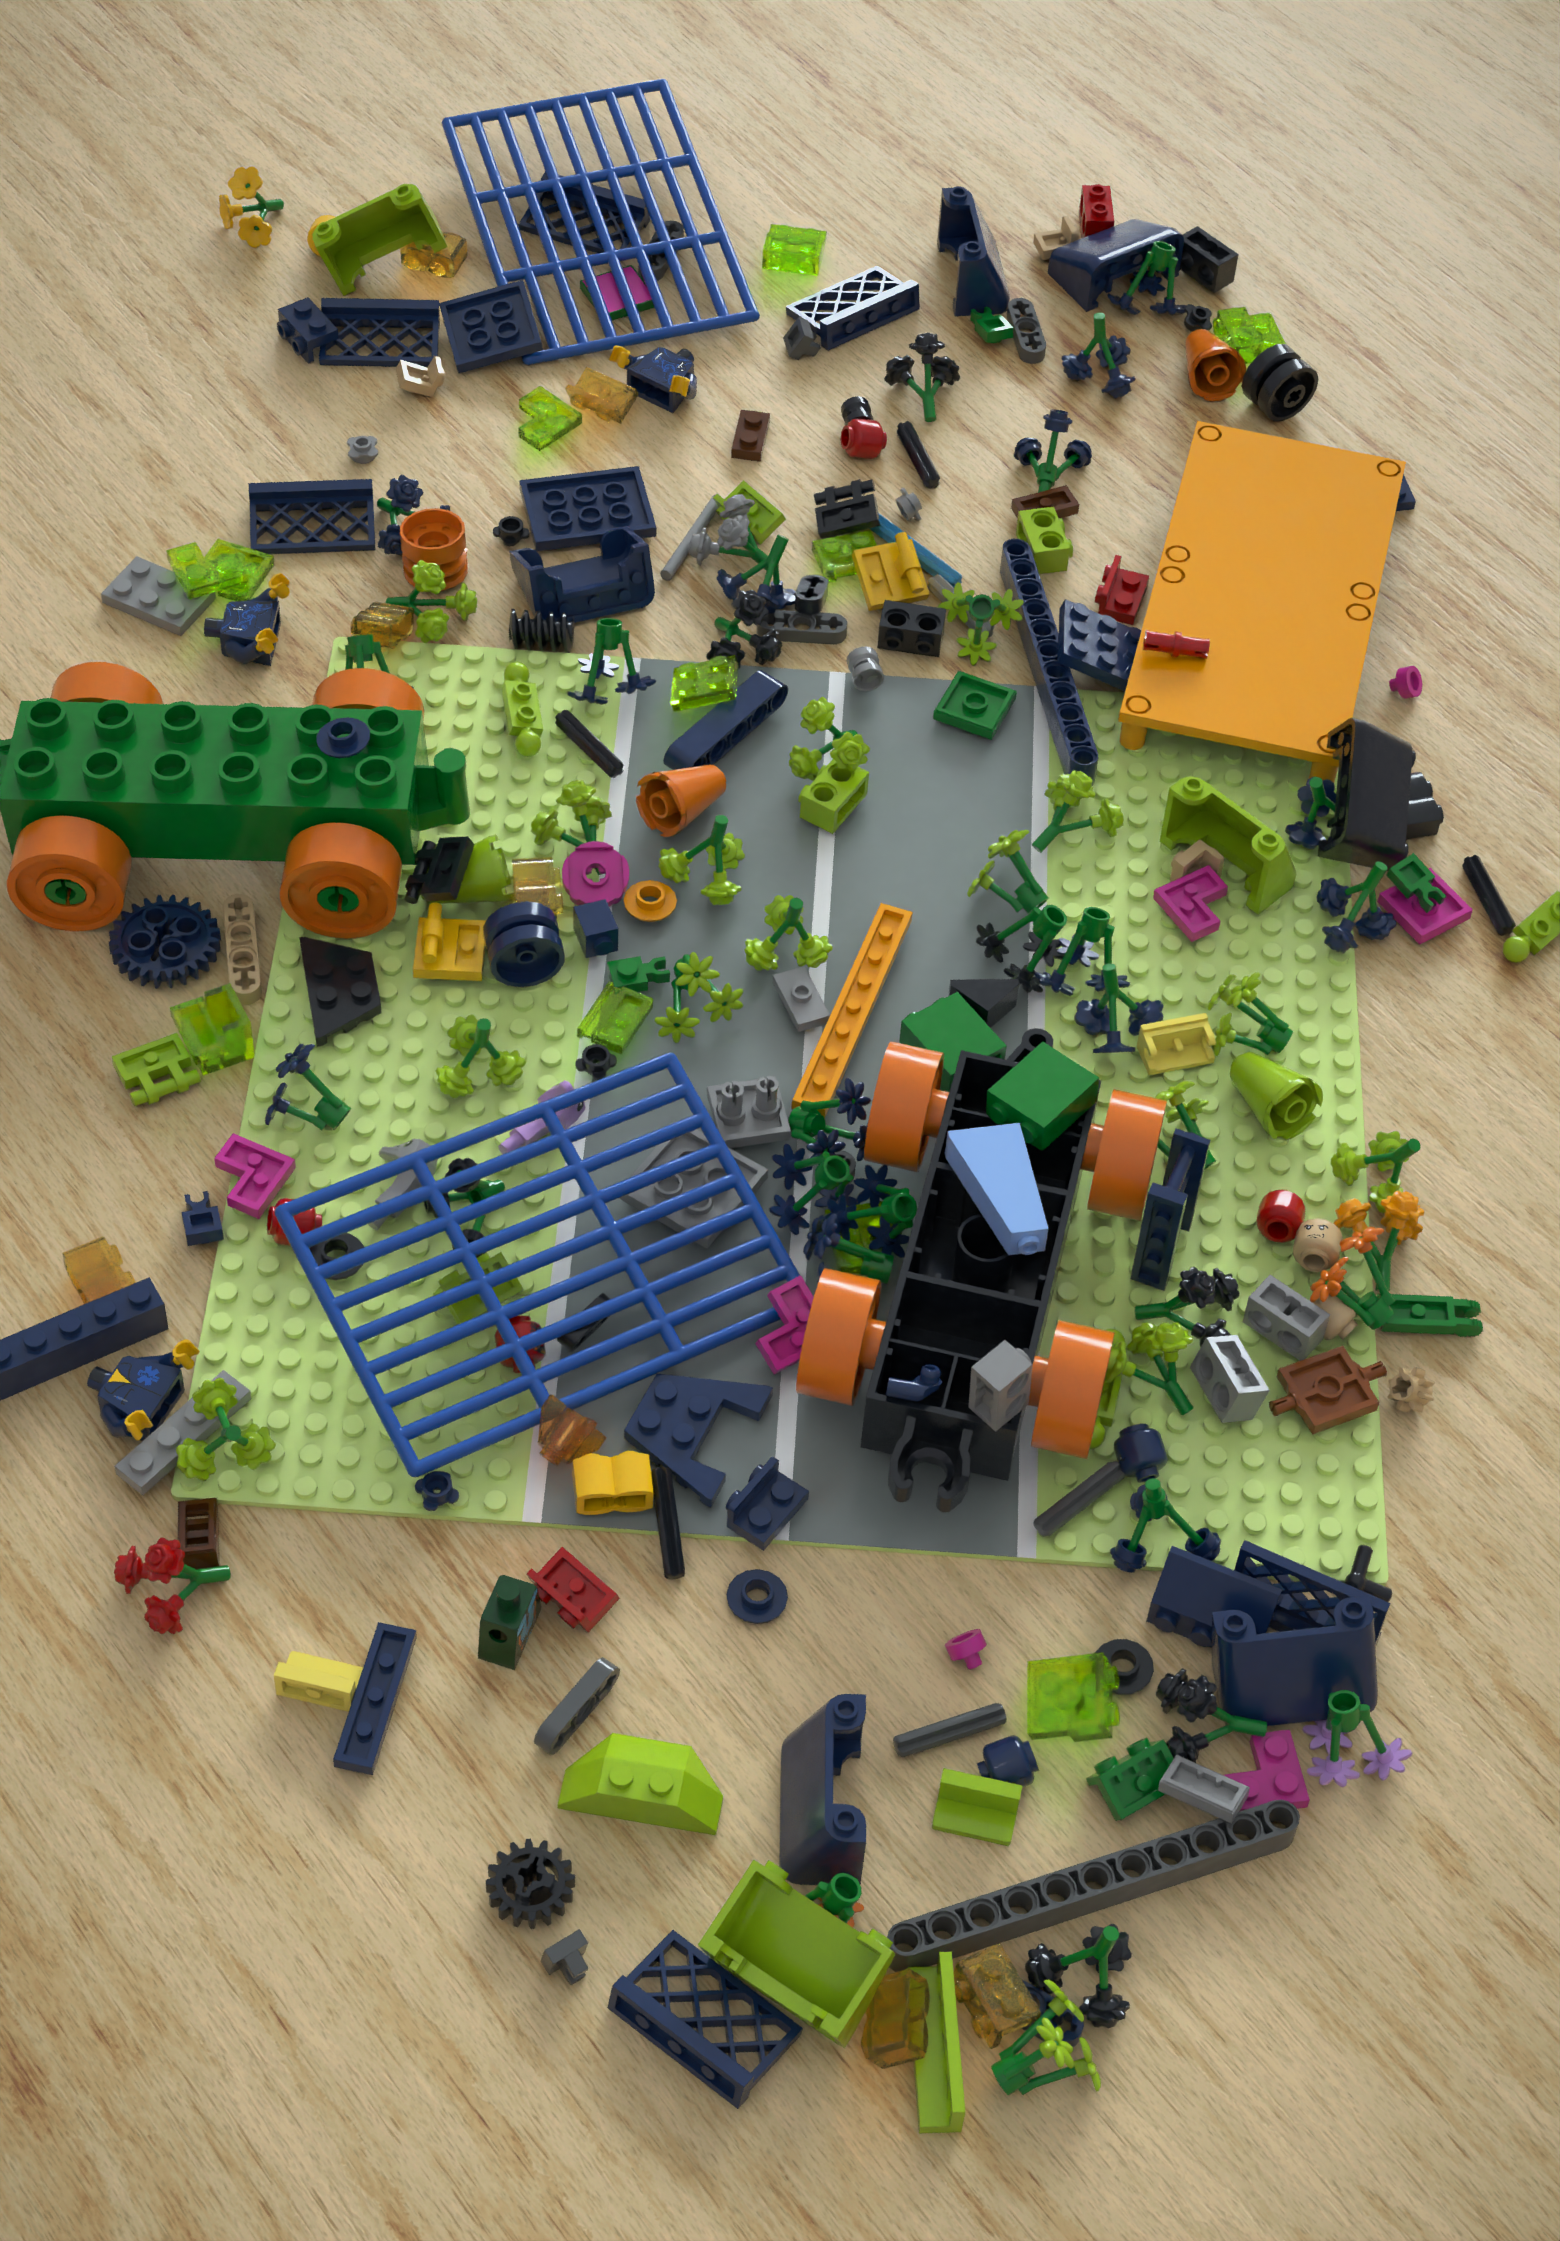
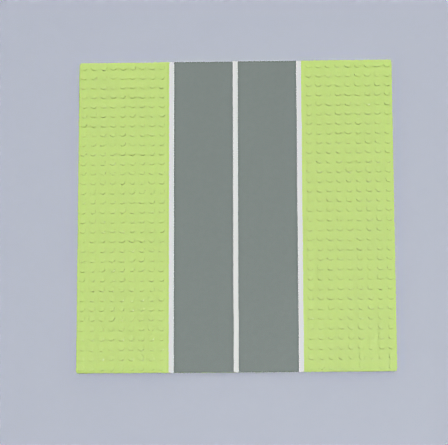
M337 637L334 639L327 677L345 670V645H348L347 637ZM373 639L374 642L380 641L381 651L390 674L399 677L410 686H413L422 700L429 766H434L435 755L445 748L460 750L466 759L465 773L470 808L469 818L461 824H446L420 831L417 851L422 849L424 841H432L437 847L439 838L468 836L475 844L488 836L496 834L499 840L493 842L495 849L502 848L512 884L506 887L507 894L514 893V900L441 904V918L487 920L497 909L511 903L525 901L541 903L550 908L557 918L559 937L562 940L565 954V963L555 976L538 985L528 987L507 986L497 981L491 973L488 951L485 947L482 981L413 978L419 917L427 918L430 904L429 901L422 899L421 895L416 904L405 901L407 892L405 885L408 877L413 875L416 865H402L396 912L391 922L382 930L365 937L343 939L314 933L296 923L282 908L239 1136L295 1159L296 1168L260 1219L229 1207L226 1200L222 1221L224 1240L218 1242L198 1347L200 1352L196 1357L188 1399L189 1401L193 1393L201 1388L205 1380L211 1381L220 1372L226 1371L251 1392V1400L228 1419L230 1425L238 1426L241 1431L246 1430L252 1423L257 1424L259 1428L267 1427L270 1430V1438L275 1442L276 1446L275 1449L270 1451L271 1460L261 1463L257 1469L252 1470L248 1465L242 1467L237 1464L236 1455L231 1451L232 1444L236 1442H226L214 1451L216 1472L209 1475L206 1481L198 1478L189 1479L176 1466L171 1488L174 1500L188 1501L217 1497L218 1504L659 1535L654 1495L653 1508L638 1512H619L614 1510L598 1515L576 1513L572 1477L573 1460L583 1455L595 1453L601 1456L613 1457L625 1451L641 1453L624 1439V1429L656 1374L433 1470L444 1471L450 1474L452 1487L458 1490L459 1499L456 1503H445L438 1506L435 1511L426 1510L423 1507L424 1500L422 1495L415 1491V1484L428 1473L419 1477H411L408 1474L292 1247L276 1244L273 1236L267 1234V1217L270 1206H276L280 1199H297L388 1163L379 1156V1151L382 1147H393L412 1139H421L432 1146L538 1104L537 1099L542 1094L564 1080L571 1083L574 1089L597 1081L587 1072L578 1071L575 1066L576 1060L582 1058L584 1049L593 1044L605 1046L610 1054L615 1055L617 1058L616 1066L608 1069L606 1077L663 1054L674 1053L712 1120L713 1117L707 1098V1086L724 1084L725 1082L732 1083V1081L753 1080L763 1076L764 1078L776 1076L787 1119H789L790 1113L793 1110L792 1099L826 1024L798 1032L772 983L773 975L803 967L797 964V959L793 956L794 951L799 949L798 944L801 937L796 928L790 935L784 932L777 941L778 946L774 949L775 954L779 957L776 970L770 969L767 971L764 969L759 971L746 961L744 949L746 948L745 941L747 939L753 940L757 938L760 941H764L768 936L772 937L774 934L772 926L764 922V918L769 915L764 911V908L773 902L776 895H781L783 898L787 895L800 898L803 901L804 908L800 916L803 918L802 925L806 932L812 936L817 935L819 938L827 936L829 944L833 947L832 951L828 953L827 961L820 964L819 967L812 968L804 965L830 1015L880 903L913 912L911 924L838 1087L840 1090H845L846 1078H850L854 1086L858 1082L864 1083V1091L861 1096H866L871 1100L870 1104L862 1106L866 1111V1120H861L857 1117L855 1123L849 1125L847 1112L837 1113L838 1107L829 1108L825 1117V1125L856 1133V1131H860L862 1124L867 1126L886 1049L890 1041L900 1043L901 1021L907 1015L931 1006L939 998L948 997L950 980L1012 979L1004 973L1005 968L1010 969L1012 963L1022 970L1024 965L1028 966L1034 952L1025 950L1023 945L1031 942L1028 933L1030 931L1033 932V922L1028 923L1005 938L1002 944L1008 948L1009 953L1002 954L1003 962L1001 963L993 955L990 958L985 957L984 951L986 946H980L976 943V939L981 937L977 931V925H982L986 929V925L990 922L995 932H1002L1027 916L1026 911L1022 909L1017 913L1007 901L992 890H985L981 886L975 894L973 893L970 897L967 895L972 881L979 878L980 870L989 861L993 860L995 861V866L988 875L995 880L994 883L1015 899L1017 898L1014 891L1024 883L1023 878L1009 857L1007 858L1005 855L1000 857L998 854L989 859L988 854L990 852L988 847L999 842L998 839L1002 835L1007 837L1014 830L1021 831L1026 829L1030 833L1017 842L1021 848L1019 852L1036 882L1049 897L1047 902L1039 909L1042 910L1046 905H1054L1060 908L1067 917V923L1053 940L1064 938L1071 941L1085 908L1097 907L1110 914L1108 924L1115 927L1112 936V964L1116 966L1117 976L1126 975V981L1130 982L1129 987L1119 989L1134 1003L1139 1002L1141 1004L1145 1000L1152 1002L1155 1000L1161 1001L1164 1005L1161 1011L1164 1016L1162 1021L1206 1013L1215 1038L1217 1037L1215 1030L1219 1028L1221 1017L1232 1013L1229 1023L1232 1026L1231 1030L1236 1031L1237 1035L1260 1042L1261 1038L1256 1035L1261 1025L1237 1007L1234 1008L1232 1004L1228 1006L1220 999L1210 1011L1207 1008L1211 997L1218 992L1219 986L1223 984L1226 977L1232 974L1236 975V978L1229 986V989H1232L1236 986H1241L1244 976L1250 977L1255 972H1259L1260 976L1258 979L1261 981V984L1254 988L1257 992L1256 997L1279 1019L1289 1025L1288 1028L1293 1030L1289 1042L1280 1053L1271 1050L1269 1055H1266L1258 1049L1237 1042L1232 1044L1226 1042L1225 1047H1221L1219 1055L1215 1056L1214 1063L1148 1075L1137 1049L1139 1035L1134 1036L1129 1032L1131 1024L1129 1022L1130 1008L1119 998H1116L1117 1031H1120L1121 1043L1129 1047H1135V1052L1093 1053V1049L1107 1043V1034L1099 1032L1097 1035H1090L1085 1031L1084 1026L1078 1025L1074 1019L1075 1014L1078 1012L1076 1006L1080 1001L1101 1000L1105 993V990L1097 992L1095 987L1085 984V981L1092 980V974L1101 975L1104 965L1103 937L1099 942H1093L1094 945L1090 950L1099 954V958L1096 960L1089 959L1091 962L1090 967H1085L1079 960L1074 965L1068 964L1064 972L1066 974L1064 983L1075 988L1073 995L1068 996L1060 991L1055 993L1051 986L1040 985L1043 988V992L1039 993L1032 990L1027 993L1023 989L1022 984L1019 985L1016 1006L991 1027L1007 1046L1005 1060L1021 1044L1022 1036L1026 1031L1034 1028L1046 1030L1053 1038V1048L1098 1076L1099 1080H1101L1094 1124L1099 1125L1105 1124L1113 1089L1155 1098L1158 1093L1167 1091L1169 1087H1176L1183 1081H1192L1195 1085L1181 1093L1185 1100L1183 1103L1187 1105L1195 1098L1209 1102V1104L1202 1107L1203 1112L1196 1114L1197 1121L1195 1122L1202 1137L1211 1140L1209 1150L1216 1160L1214 1164L1203 1172L1190 1231L1187 1232L1180 1229L1170 1278L1165 1291L1130 1279L1144 1210L1141 1221L1087 1210L1094 1172L1083 1170L1038 1356L1049 1358L1058 1320L1102 1330L1116 1329L1125 1338L1127 1361L1136 1364L1137 1369L1164 1381L1155 1361H1150L1147 1353L1133 1355L1131 1351H1128L1127 1345L1132 1341L1133 1329L1141 1326L1142 1323L1149 1322L1159 1326L1165 1322L1170 1324L1175 1322L1166 1317L1137 1320L1135 1317V1306L1166 1303L1176 1297L1181 1289L1179 1285L1182 1281L1180 1273L1184 1270L1189 1271L1191 1267L1195 1266L1199 1271H1206L1209 1276H1213V1269L1218 1268L1225 1275L1231 1273L1238 1284L1240 1294L1234 1300L1231 1311H1226L1225 1308H1222L1221 1304L1215 1301L1212 1305H1206L1202 1309L1198 1308L1196 1303L1173 1310V1312L1194 1324L1199 1322L1206 1327L1210 1324H1215L1219 1318L1226 1320L1225 1329L1231 1335L1239 1337L1270 1391L1253 1420L1221 1423L1190 1369L1193 1360L1201 1348L1200 1340L1192 1336L1190 1330L1181 1326L1183 1330L1188 1331V1335L1193 1338V1342L1187 1344V1348L1178 1351L1179 1359L1175 1361L1176 1377L1178 1384L1194 1407L1191 1411L1181 1415L1164 1389L1133 1375L1130 1378L1123 1375L1112 1426L1103 1425L1105 1429L1104 1442L1098 1448L1090 1449L1088 1458L1083 1459L1031 1447L1038 1407L1027 1405L1009 1480H1001L970 1472L968 1490L962 1502L950 1512H941L936 1507L938 1487L945 1481L946 1473L940 1465L927 1462L916 1465L911 1472L914 1479L911 1496L906 1502H898L893 1498L888 1486L889 1465L892 1454L860 1447L865 1400L873 1370L865 1369L862 1384L853 1406L797 1394L796 1382L799 1362L774 1375L755 1344L758 1339L784 1326L782 1320H779L657 1373L773 1387V1396L759 1421L723 1407L696 1454L694 1461L726 1473V1482L711 1508L704 1505L699 1500L700 1496L689 1487L685 1489L676 1481V1476L672 1474L680 1537L749 1542L727 1527L726 1504L736 1490L742 1491L745 1488L753 1470L759 1464L764 1466L773 1456L779 1460L778 1471L807 1489L809 1497L772 1540V1544L1117 1568L1114 1565L1115 1560L1112 1558L1110 1550L1116 1547L1120 1539L1131 1540L1139 1518L1136 1517V1511L1131 1509L1130 1499L1133 1493H1137L1138 1487L1146 1482L1140 1483L1137 1482L1136 1477L1125 1476L1124 1479L1050 1536L1042 1537L1034 1527L1033 1522L1038 1516L1108 1462L1117 1461L1114 1442L1120 1437L1119 1432L1136 1424H1148L1149 1428L1159 1431L1167 1454V1464L1158 1470L1159 1477L1156 1479L1160 1481L1161 1488L1164 1489L1168 1501L1195 1531L1201 1528H1208L1211 1532L1217 1533L1221 1539L1220 1553L1212 1562L1234 1570L1240 1548L1244 1540L1345 1583L1347 1575L1351 1572L1358 1546L1367 1545L1372 1548L1373 1553L1365 1578L1383 1586L1387 1584L1389 1576L1379 1406L1377 1411L1315 1434L1310 1432L1302 1417L1295 1410L1274 1416L1273 1412L1270 1411L1269 1402L1287 1396V1393L1276 1377L1278 1369L1296 1363L1299 1360L1243 1323L1249 1296L1269 1275H1272L1310 1300L1314 1292L1310 1289V1286L1320 1279L1321 1272L1308 1271L1296 1262L1293 1256L1295 1239L1285 1243L1273 1242L1266 1239L1260 1233L1257 1227V1214L1260 1202L1266 1194L1275 1190H1288L1298 1195L1305 1205L1304 1222L1309 1219L1319 1218L1334 1223L1338 1219L1335 1210L1342 1203L1354 1198L1358 1199L1362 1204L1368 1202L1366 1168L1359 1169L1358 1179L1353 1182L1352 1186H1348L1345 1181L1334 1176L1332 1172L1333 1167L1331 1166V1158L1337 1153V1148H1341L1342 1143H1347L1356 1155L1366 1154L1354 948H1349L1345 953L1330 949L1328 945L1324 944L1326 935L1322 931L1324 926H1339L1343 918L1347 919L1352 910V896L1348 899V903L1345 906V914L1332 917L1328 911L1322 910L1317 902V894L1321 889V881L1324 879L1334 878L1339 885L1351 887L1350 863L1318 857V845L1314 849H1308L1301 844H1294L1289 840V835L1285 832L1287 825L1295 824L1298 821L1303 822L1304 818L1309 816V814L1302 811V801L1299 800L1297 793L1301 787L1306 786L1312 761L1152 728L1147 730L1144 746L1137 750H1130L1123 747L1119 740L1122 722H1118L1125 692L1077 689L1098 752L1095 783L1092 786L1096 795L1094 798L1080 799L1078 807L1071 806L1060 826L1088 820L1089 816L1098 814L1101 800L1107 798L1110 804L1120 806L1124 818L1123 826L1117 828V836L1110 837L1108 832L1103 830L1102 827L1092 829L1091 826L1060 833L1040 853L1032 846V843L1051 824L1055 812L1053 809L1054 804L1050 802V798L1046 797L1044 793L1048 789V783H1056L1060 774L1064 775L1036 686L996 683L1016 690L1017 694L1016 700L993 739L990 740L933 719L934 710L952 680L884 675V681L877 689L864 692L855 688L851 678L852 673L741 665L738 670L731 669V672L725 673L721 669L711 668V663L633 658L635 671L639 672L640 679L651 676V679H655L656 683L647 687L645 691L636 689L632 694H627L626 692H615V689L618 688L617 683L628 682L627 674L629 672L625 657L610 656L609 663L619 665V669L613 671L614 677L612 678L601 674L599 679H595L594 686L597 687L595 695L608 698V703L601 705L591 704L587 700L578 701L567 694V691L574 692V690L583 692L584 685H587L589 673L580 672L583 666L579 664L578 659L589 660V654ZM372 654L373 661L364 662V668L381 671L375 654ZM353 662V669L357 668V664ZM513 662L523 663L529 670L528 682L536 683L543 732L540 738L541 748L532 757H525L519 754L515 747L517 736L509 735L502 686L505 680V668ZM758 670L764 671L787 685L788 695L784 703L714 764L726 777L725 792L680 833L670 837L661 836L663 833L657 828L651 830L641 817L636 804V796L640 795L641 785L638 787L637 785L647 774L672 770L663 761L669 746ZM821 697H825L828 702L835 705L833 725L840 732L855 730L857 734L862 735L863 742L870 748V751L865 754L868 759L867 763L858 766L869 771L867 795L833 834L800 818L801 803L798 802L800 792L805 785L810 786L813 781L808 778L803 779L795 776L789 766V760L791 759L789 753L792 751L793 746L806 747L810 752L813 749L819 750L833 741L834 735L829 730H817L815 734H810L808 729L800 726L803 720L801 717L803 708L811 700L818 701ZM563 710H569L623 762V773L615 778L609 777L555 724L556 715ZM830 751L822 755V760L817 762L819 770L823 765L827 766L833 758L830 756ZM1338 771L1334 782L1335 793L1337 792ZM1190 776L1204 780L1280 835L1285 842L1296 870V878L1291 890L1258 915L1246 906L1247 897L1251 892L1247 891L1244 885L1249 875L1224 857L1221 879L1228 886L1227 894L1207 904L1221 921L1219 930L1193 942L1187 938L1153 899L1155 889L1170 883L1171 862L1174 856L1179 851H1185L1190 847V844L1180 843L1176 844V848L1171 851L1159 842L1169 788L1180 779ZM575 780H584L586 786L596 788V793L592 796L600 797L603 802L610 804L609 810L612 812V817L605 819L604 823L599 824V828L596 830V841L605 842L613 846V849L627 860L629 884L626 891L640 881L653 880L668 885L675 892L677 898L675 910L669 917L661 921L646 922L632 917L626 910L623 901L624 892L620 902L609 906L618 926V951L585 958L573 929V907L579 905L574 904L570 900L562 883L564 861L567 856L569 857L575 851L576 846L564 840L559 842L553 838L545 841L540 846L534 843L536 835L531 832V822L535 819L536 815L539 812L548 813L550 809L558 811V826L565 829L566 834L586 843L581 822L574 819L575 813L572 811V807L556 802V799L561 796L562 786ZM1331 809L1326 816L1318 817L1316 815L1315 817L1317 820L1316 827L1323 831L1322 835L1326 840H1328L1332 829L1327 828V821L1335 816V812ZM717 815H724L728 818L725 834L732 833L734 839H741L743 842L742 851L745 854V858L738 861L739 866L736 869H726L727 880L736 884V886H741L742 891L734 895L733 902L725 905H713L709 897L701 894V890L714 881L713 872L716 871V865L710 866L707 862L708 853L706 849L694 856L693 861L687 865L690 869L688 874L689 881L687 882L681 881L677 884L664 878L658 867L659 858L661 857L660 850H668L672 847L677 853L689 852L711 836ZM593 868L592 873L586 876L592 879L593 882H599L601 878L605 877V874L598 875L595 868ZM655 897L643 898V900L649 902L658 900ZM299 937H308L372 952L382 1013L368 1021L360 1022L357 1027L346 1033L341 1029L327 1037L325 1045L317 1047ZM692 952L697 954L699 962L708 956H712L713 961L708 969L718 971L720 976L710 979V981L718 991H722L727 983L731 985L732 992L739 988L743 989V994L737 999L743 1003V1007L738 1010L731 1009L732 1019L730 1021H727L722 1015L716 1022H711L712 1012L703 1010L705 1005L714 1002L710 997V993L705 992L699 987L695 995L691 997L688 994V990L682 989L681 1010L688 1007L690 1011L687 1018H698L700 1020L698 1025L690 1027L694 1030L695 1037L690 1038L682 1034L680 1041L675 1043L672 1033L664 1037L658 1036V1031L663 1026L656 1024L655 1018L667 1017L666 1008H673V988L671 982L676 979L673 969L675 963L683 958L685 954L690 956ZM640 956L642 963H649L654 958L665 956L666 969L658 971L669 969L670 982H648L647 991L614 995L607 972L608 961ZM1042 958L1034 970L1041 974L1045 971L1052 975L1053 971L1058 969L1062 960L1054 958L1053 967H1049ZM1244 999L1242 1000L1243 1003H1245L1247 1006H1249L1263 1018L1268 1019L1251 1002L1247 1003ZM472 1014L477 1020L482 1018L488 1019L491 1022L489 1041L495 1049L501 1052L508 1051L509 1053L517 1050L520 1053V1057L525 1059L526 1064L522 1067V1076L512 1085H504L502 1083L499 1086H494L492 1079L486 1076V1072L491 1069L489 1066L491 1054L486 1048H482L480 1054L475 1055L469 1064L470 1071L467 1074V1077L472 1080L473 1094L457 1098L444 1094L440 1091L439 1082H437L438 1075L435 1072L436 1069L442 1068L444 1065L455 1068L457 1063L465 1058L457 1049L449 1046V1042L453 1038L448 1036V1029L454 1026L455 1019L460 1016L466 1019L468 1015ZM299 1044H304L305 1046L315 1045L309 1052L310 1054L306 1060L310 1064L309 1069L334 1095L351 1107L348 1115L335 1130L326 1125L321 1131L314 1124L290 1113L284 1115L277 1111L270 1124H265L267 1109L273 1104V1096L276 1094L281 1083H286L287 1085L282 1098L290 1101L291 1106L316 1117L318 1115L314 1108L323 1096L302 1074L288 1072L280 1079L278 1077L279 1072L276 1071V1067L285 1061V1055L287 1053L293 1054ZM1253 1052L1314 1080L1323 1091L1321 1107L1316 1104L1312 1112L1316 1116L1314 1121L1302 1133L1292 1139L1285 1140L1283 1137H1277L1278 1140L1268 1135L1230 1078L1231 1064L1237 1056ZM664 1069L584 1101L585 1111L569 1128L674 1087L676 1083L668 1069ZM835 1094L833 1100L839 1099L836 1094ZM682 1098L572 1142L581 1160L690 1117L693 1114L685 1099ZM1167 1100L1159 1139L1171 1148L1175 1129L1188 1131L1181 1119L1172 1123L1167 1122L1166 1113L1176 1109ZM512 1130L439 1158L437 1160L436 1172L433 1175L435 1181L445 1178V1174L449 1171V1164L457 1158L462 1160L470 1158L476 1164H480L503 1155L498 1146L510 1137L509 1133ZM550 1132L542 1136L540 1139L550 1136ZM790 1136V1140L730 1148L768 1169V1178L754 1194L813 1296L818 1285L817 1268L821 1262H824V1268L866 1277V1275L860 1274L862 1258L831 1247H826L822 1259L815 1256L813 1252L810 1260L806 1259L803 1248L808 1241L807 1234L812 1232V1222L821 1215H827L828 1207L819 1208L814 1206L815 1201L823 1197L820 1193L804 1206L807 1209V1213L801 1217L809 1223L810 1227L807 1229L799 1227L798 1235H794L788 1225L779 1228L777 1224L780 1217L773 1215L769 1211L771 1206H777L774 1201L776 1194L782 1197L785 1202L789 1195H793L795 1202H797L816 1184L814 1173L818 1165H814L810 1171L802 1172L807 1182L806 1186H801L794 1180L792 1188L787 1190L784 1185L785 1177L773 1178V1173L781 1166L772 1160V1155L784 1156L783 1146L789 1144L794 1154L800 1148H804L805 1155L803 1160L809 1159L814 1153L807 1150V1143ZM838 1136L836 1142L840 1141L846 1144L845 1148L841 1151L850 1153L856 1161L855 1176L853 1181L849 1183L854 1185V1189L849 1196L857 1199L859 1193L864 1189L855 1185L854 1180L856 1178L867 1179L865 1175L866 1165H870L875 1173L883 1165L865 1161L864 1158L862 1161H857V1154L860 1148H855L853 1140ZM929 1137L919 1172L887 1166L888 1172L885 1179H896L898 1183L894 1188H908L909 1194L916 1201L917 1209L937 1138ZM658 1145L590 1172L589 1175L596 1188L601 1190L628 1179ZM557 1148L480 1180L495 1181L499 1179L504 1183V1191L568 1165ZM1159 1148L1156 1151L1148 1192L1152 1182L1163 1185L1168 1157ZM231 1174L228 1195L240 1180V1177ZM397 1175L315 1207L316 1214L322 1215V1226L377 1205L375 1200L393 1184ZM572 1179L486 1214L480 1233L488 1236L584 1197V1194L576 1180ZM454 1190L448 1192V1194L457 1193ZM619 1198L605 1203L615 1221L640 1211ZM870 1198L856 1206V1211L871 1208ZM880 1198L879 1206H881V1204H882V1202H883V1200H882L881 1198ZM467 1199L450 1202V1209L454 1212L471 1205V1203ZM424 1202L405 1209L397 1218L388 1216L378 1230L371 1228L367 1224L347 1233L358 1238L364 1247H367L436 1218L433 1213L427 1214ZM592 1209L497 1247L487 1253L491 1258L502 1252L510 1265L600 1228L601 1225ZM1368 1210V1211H1366L1367 1216H1366V1218H1365L1364 1221H1365L1366 1225L1369 1227V1210ZM881 1215L855 1219L859 1228H849V1241L869 1249V1244L877 1238L867 1232V1227L874 1226L880 1228L879 1219ZM750 1218L724 1229L708 1249L693 1242L639 1266L650 1283L761 1235ZM476 1219L459 1225L461 1230L472 1229ZM655 1220L622 1235L633 1252L678 1232ZM912 1227L905 1229L900 1234L910 1237ZM1339 1228L1342 1233V1240L1352 1237L1354 1233L1352 1228ZM444 1231L364 1263L356 1274L346 1279L325 1280L334 1297H338L453 1250L452 1243ZM609 1240L517 1277L524 1290L501 1303V1305L504 1306L618 1257ZM908 1243L901 1245L905 1253ZM1354 1247L1343 1252L1340 1250L1339 1259L1343 1257L1349 1258L1340 1268V1270L1345 1269L1347 1271L1343 1276L1345 1278L1343 1281L1359 1298L1373 1291L1372 1274L1363 1253L1360 1254L1358 1249ZM882 1248L872 1251L882 1253ZM766 1249L656 1297L664 1312L668 1314L774 1269L778 1265L769 1249ZM333 1250L327 1256L339 1258L344 1256L346 1252ZM893 1252L891 1255L894 1256L888 1284L881 1283V1295L877 1320L887 1322L904 1258H899ZM462 1262L343 1310L342 1313L352 1330L434 1296L433 1293L440 1287L438 1282L440 1279L455 1270L460 1275L467 1271ZM626 1271L518 1316H529L531 1321L539 1323L541 1328H544L582 1312L602 1293L612 1299L635 1288ZM786 1279L673 1328L683 1346L772 1308L773 1305L767 1297L768 1293L787 1283ZM643 1302L611 1315L571 1353L557 1341V1338L545 1343L546 1355L543 1360L535 1364V1369L537 1370L652 1321ZM445 1307L358 1344L369 1362L458 1324L449 1309ZM1356 1315L1353 1320L1358 1325L1343 1340L1338 1335L1331 1340L1323 1338L1307 1358L1343 1345L1351 1359L1359 1364L1360 1367L1364 1368L1377 1363L1375 1330H1372ZM496 1326L487 1328L377 1374L375 1377L384 1394L392 1392L496 1348L494 1335L497 1328ZM659 1333L543 1384L554 1402L668 1353L669 1350ZM1163 1354L1162 1360L1168 1370V1362L1164 1360ZM499 1362L395 1406L392 1409L401 1427L522 1375L521 1373H514L513 1368L505 1367ZM1377 1378L1369 1381L1371 1390L1379 1401ZM528 1389L411 1439L409 1442L419 1460L539 1407ZM222 1425L205 1440L207 1444L212 1443L221 1436ZM650 1460L651 1471L652 1469L658 1468V1466ZM434 1490L433 1492L440 1493V1490ZM1165 1515L1158 1520L1152 1519L1147 1522L1139 1544L1147 1550L1145 1556L1147 1564L1145 1567L1136 1570L1162 1571L1172 1546L1186 1551L1185 1544L1189 1537L1169 1516ZM1252 1559L1257 1566H1263L1262 1562ZM1288 1575L1292 1581H1300L1298 1578ZM1274 1576L1267 1577L1268 1579L1276 1580Z

